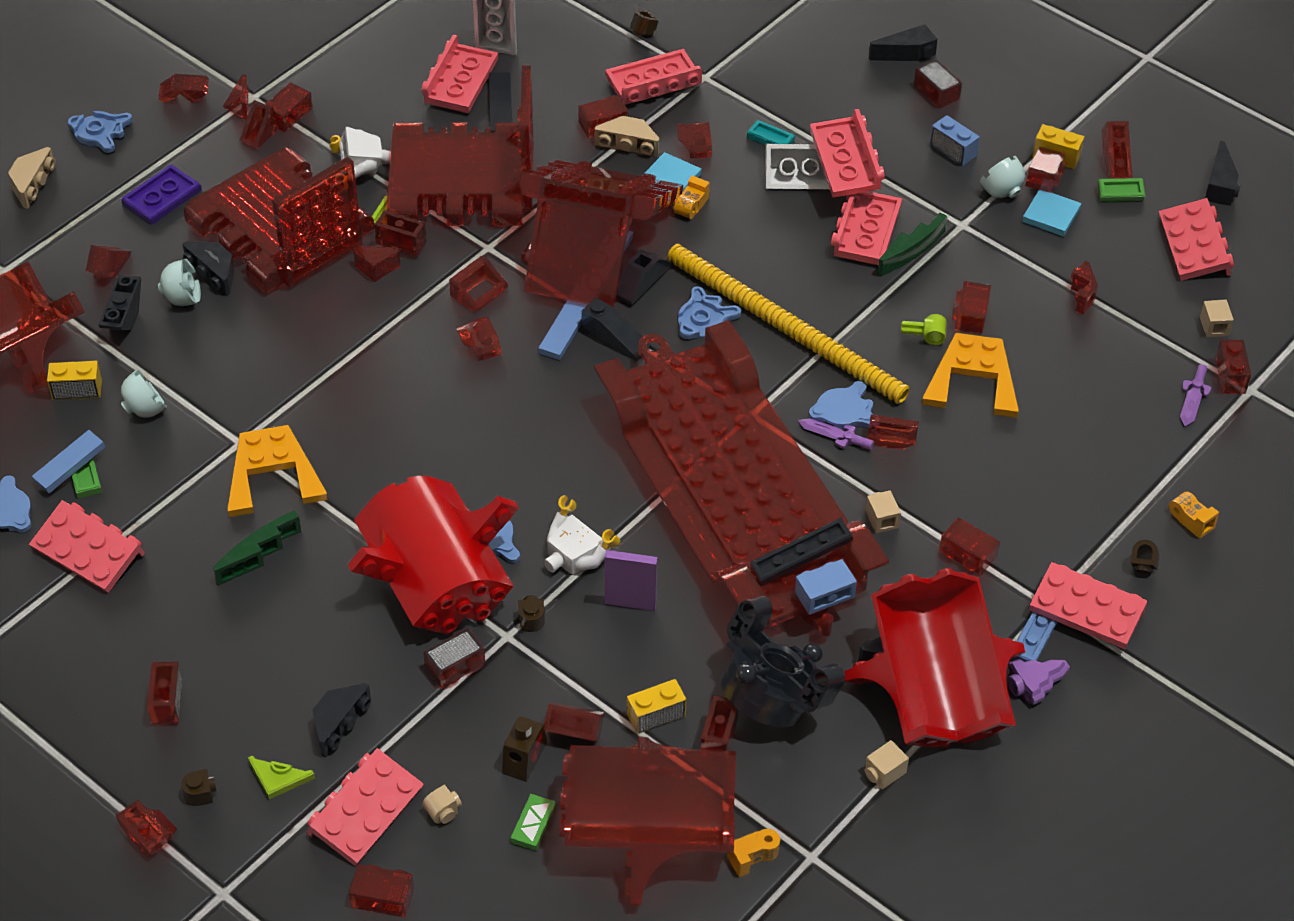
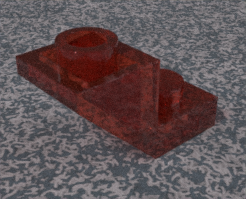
M174 74L160 83L158 99L166 103L181 94L193 103L207 94L209 78L204 75Z
M1086 260L1080 267H1075L1070 277L1072 279L1071 290L1077 292L1075 311L1083 315L1094 303L1098 288L1090 262Z

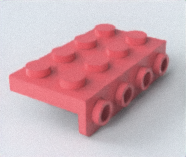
M453 35L450 41L446 42L443 53L439 54L437 64L434 68H431L429 78L422 84L421 92L424 94V103L469 113L486 83L489 73L492 72L498 61V52L458 44V36Z
M680 49L606 69L605 77L621 103L627 105L702 84V69L700 66H694L685 50Z
M859 109L854 110L853 117L810 124V132L833 198L881 189V182L885 178L884 169L882 166L879 167L878 152L872 147L871 133L867 132L865 116H861Z
M873 192L847 195L846 200H848V203H843L841 211L843 217L838 218L836 231L838 232L833 233L831 246H834V256L879 265L880 257L888 249L902 205V198Z
M1208 198L1159 211L1181 281L1220 270H1225L1227 276L1231 275V267H1234L1231 253H1226L1229 250L1226 238H1221L1220 236L1223 234L1220 221H1215L1217 219L1215 206L1210 207Z
M62 500L29 545L36 551L109 593L136 555L143 557L145 554L144 550L140 547L142 543L131 535L128 538L123 536V532L112 524L109 527L104 525V521L93 513L90 516L85 514V510L78 504L73 502L70 505Z
M1051 562L1030 603L1029 610L1126 649L1140 618L1145 612L1147 600L1142 599L1139 595L1122 591L1112 584H1105L1095 580L1089 575L1070 570L1065 565Z
M378 748L371 755L366 753L357 765L360 768L356 773L350 772L341 783L343 788L338 793L333 791L324 802L326 807L322 812L316 811L307 822L309 825L307 835L312 837L315 834L354 866H357L424 785Z

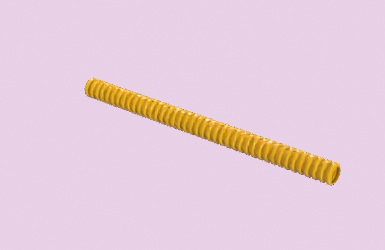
M675 244L669 250L667 260L671 261L675 266L682 270L684 269L685 272L695 276L696 279L706 283L707 286H711L712 289L722 293L723 296L733 300L736 304L739 303V306L744 307L748 311L750 310L752 314H756L759 318L761 317L763 321H767L768 324L778 328L779 331H784V334L789 335L793 339L795 338L797 342H801L802 345L812 349L818 355L824 356V359L830 360L831 363L841 367L848 374H853V377L859 378L862 382L865 381L866 385H870L872 389H876L877 392L882 393L886 397L888 396L896 404H900L908 396V385H903L902 381H897V378L891 377L888 373L886 374L884 370H880L879 367L874 366L871 362L868 363L861 356H856L855 352H851L850 349L845 348L841 344L839 345L832 338H827L826 334H822L821 331L816 330L812 326L810 327L808 323H804L803 320L793 316L792 313H787V310L782 309L778 305L776 306L774 302H770L769 299L759 295L758 292L753 291L748 286L742 285L740 281L731 278L730 275L720 271L719 268L709 264L708 261H704L703 258L693 254V252L682 247V245Z

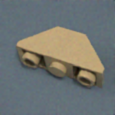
M621 116L595 127L596 146L654 157L659 155V137L642 119Z
M49 147L18 157L8 172L12 189L23 208H29L32 201L36 199L39 189L45 184L50 171L55 167V158H53L52 150Z

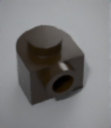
M637 9L630 27L636 35H653L657 28L658 19L648 10Z
M1144 539L1138 541L1133 546L1130 563L1132 567H1136L1137 572L1151 573L1152 569L1158 570L1160 554L1155 543Z
M528 595L523 600H518L520 627L527 632H536L542 629L545 624L544 599Z
M207 769L190 772L184 776L181 782L184 798L188 804L201 806L213 803L212 792L217 791L214 775L208 776Z

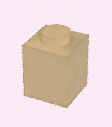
M1227 300L1203 302L1200 320L1206 337L1230 335L1233 317Z
M891 491L868 495L865 512L875 534L899 528L901 512Z
M890 740L867 756L865 765L866 776L883 790L907 773L909 758Z

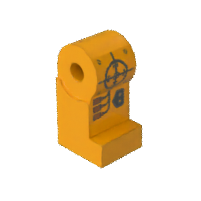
M692 175L688 180V186L675 202L674 213L692 219L709 199L710 182Z
M1183 492L1169 502L1171 514L1199 539L1216 527L1219 512L1213 507L1206 508L1198 502L1192 493Z
M763 829L728 843L727 857L739 878L749 874L751 865L760 861H772L777 857L780 836L772 829Z

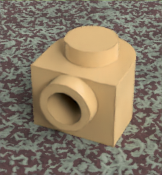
M444 784L431 792L424 799L422 805L435 823L445 824L458 814V807L462 805V802L456 792H450Z

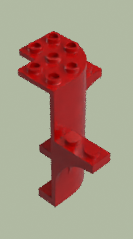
M430 476L406 478L407 482L397 486L395 483H392L378 492L354 519L368 548L362 547L348 563L350 571L389 582L413 626L449 635L464 618L480 622L484 621L514 587L490 548L489 543L519 509L516 502L497 496L485 507L470 511L463 503L452 483Z
M951 568L939 570L937 575L931 578L907 574L902 576L900 581L894 584L883 585L879 591L871 594L884 652L874 654L873 659L854 663L852 668L844 671L845 681L861 685L868 682H877L888 691L897 707L905 744L921 747H948L952 742L962 741V744L970 743L1016 726L1007 690L1006 671L1010 659L1026 652L1023 643L1013 641L1011 638H1000L993 634L979 577L968 575L966 572L953 571Z

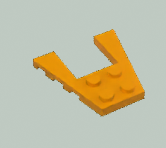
M955 333L923 396L922 405L946 408L950 373L997 379L993 415L1017 418L1019 410L1003 339Z
M289 425L240 433L228 503L229 517L254 513L247 476L296 467L303 504L328 500L326 490Z

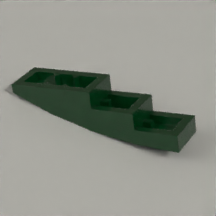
M939 212L930 225L920 222L910 235L901 232L880 257L878 275L882 277L903 267L929 249L945 233L947 215Z
M293 510L269 522L247 536L213 566L217 585L219 586L263 567V557L283 549L282 540L301 533L300 519L297 512Z

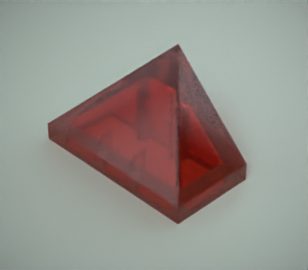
M246 74L241 75L223 107L244 120L248 119L249 88Z

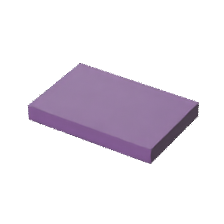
M606 550L604 557L605 604L655 611L657 605L658 557Z

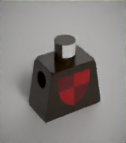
M523 716L517 718L503 745L502 774L525 782L528 781L547 744L545 728L542 723Z

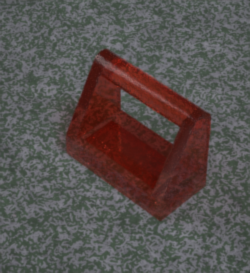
M481 255L449 279L450 296L471 311L476 312L507 289L508 283L490 261ZM485 278L495 284L493 288L475 301L468 293L469 290Z

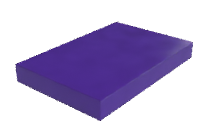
M170 164L121 198L122 205L153 225L200 192L202 187L200 183Z

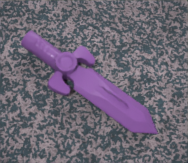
M1203 364L1198 366L1193 381H1183L1184 391L1191 387V390L1187 392L1180 414L1184 426L1195 421L1202 398L1201 390L1204 391V396H1208L1211 391L1210 386L1203 384L1207 372V366Z
M811 418L798 420L804 429L836 439L835 444L841 448H846L847 445L852 444L869 450L873 448L874 441L855 435L854 426H844L843 431L841 428Z

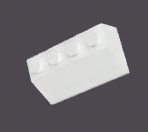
M473 0L475 48L516 55L515 0Z
M815 144L765 145L766 189H830Z

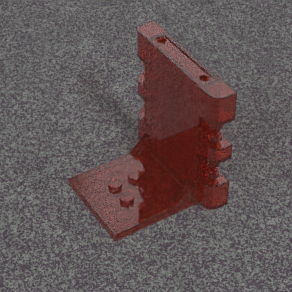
M522 65L521 107L517 109V116L520 122H495V132H491V127H486L485 132H478L477 127H472V132H469L468 122H451L450 132H447V127H442L441 132H435L433 127H428V133L424 131V122L393 123L387 195L388 212L419 221V210H423V216H428L430 210H436L437 216H443V210H446L447 226H464L465 210H468V216H473L475 210H481L482 216H487L488 210H492V226H523V210H532L534 135L531 65Z
M283 147L191 199L184 207L185 221L204 237L211 232L217 234L218 243L232 254L233 259L238 256L244 258L247 277L265 294L283 283L289 287L299 283L363 244L362 236L375 229L373 217L358 205L353 160L347 156L312 176L310 164L291 147Z
M555 159L548 162V166L539 165L537 170L529 169L523 171L520 180L522 193L527 197L538 199L524 291L583 304H589L596 297L615 308L626 238L633 218L646 220L674 205L679 195L682 194L683 184L658 180L656 175L644 173L643 176L592 167V163L587 161L572 163Z

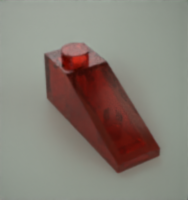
M1107 121L1101 131L1108 178H1133L1129 121Z

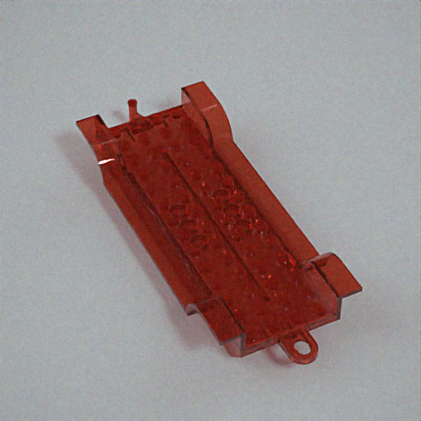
M727 320L705 328L704 345L677 354L673 353L662 336L657 334L645 335L638 343V351L645 365L627 371L619 358L595 365L594 370L610 394L618 411L622 435L710 581L715 583L722 580L737 605L743 600L766 596L772 603L773 611L764 628L802 615V618L821 632L823 636H830L834 616L828 612V608L810 615L808 614L795 593L796 576L805 571H812L822 567L828 562L843 559L857 581L856 594L866 591L868 572L889 564V560L868 528L859 520L848 522L760 389L754 360L731 322ZM655 342L661 347L657 351H650L647 349L646 344ZM840 517L851 532L854 541L763 586L761 585L750 566L751 561Z

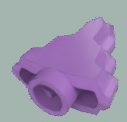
M1018 659L1011 661L1007 665L1010 673L1008 686L1014 696L1023 695L1029 704L1034 705L1045 699V694L1052 690L1053 683L1061 680L1069 671L1070 666L1066 660H1048L1043 663L1036 660L1024 662Z

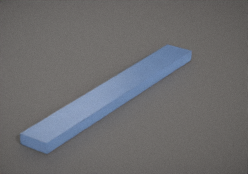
M615 226L611 227L539 346V354L561 360L582 324L581 310L595 297L599 296L633 239L632 231Z

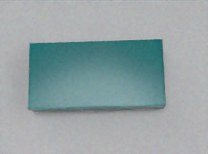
M757 120L747 131L746 137L763 145L793 144L795 141L794 134L760 120Z

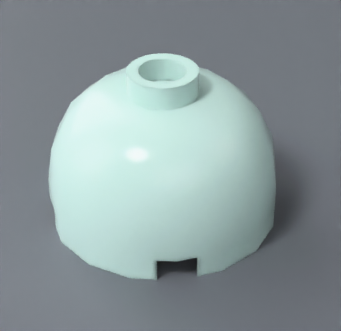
M1013 156L1012 161L1008 157L988 170L990 175L987 178L983 176L980 180V183L990 195L996 198H1005L1007 196L1013 198L1021 192L1020 187L1023 185L1026 176L1022 164L1016 156Z
M187 259L168 264L161 274V283L158 284L160 294L176 306L193 305L201 299L199 280L194 281L192 274L196 272Z
M137 369L124 380L121 386V395L124 399L121 405L128 414L134 412L139 417H153L166 409L167 406L153 385L143 379L145 376Z

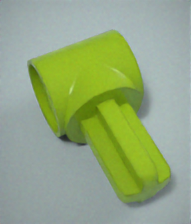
M932 314L925 318L924 322L902 321L901 333L923 335V339L928 344L934 346L941 345L946 340V319L942 315Z

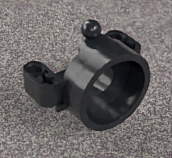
M766 596L743 600L739 603L727 626V635L731 641L726 645L734 654L721 676V688L726 698L746 716L757 722L774 727L793 726L801 720L805 712L811 713L831 706L845 682L843 668L834 663L817 668L816 663L822 659L823 655L821 647L817 644H807L802 651L797 646L786 647L775 643L763 632L773 611L771 601Z

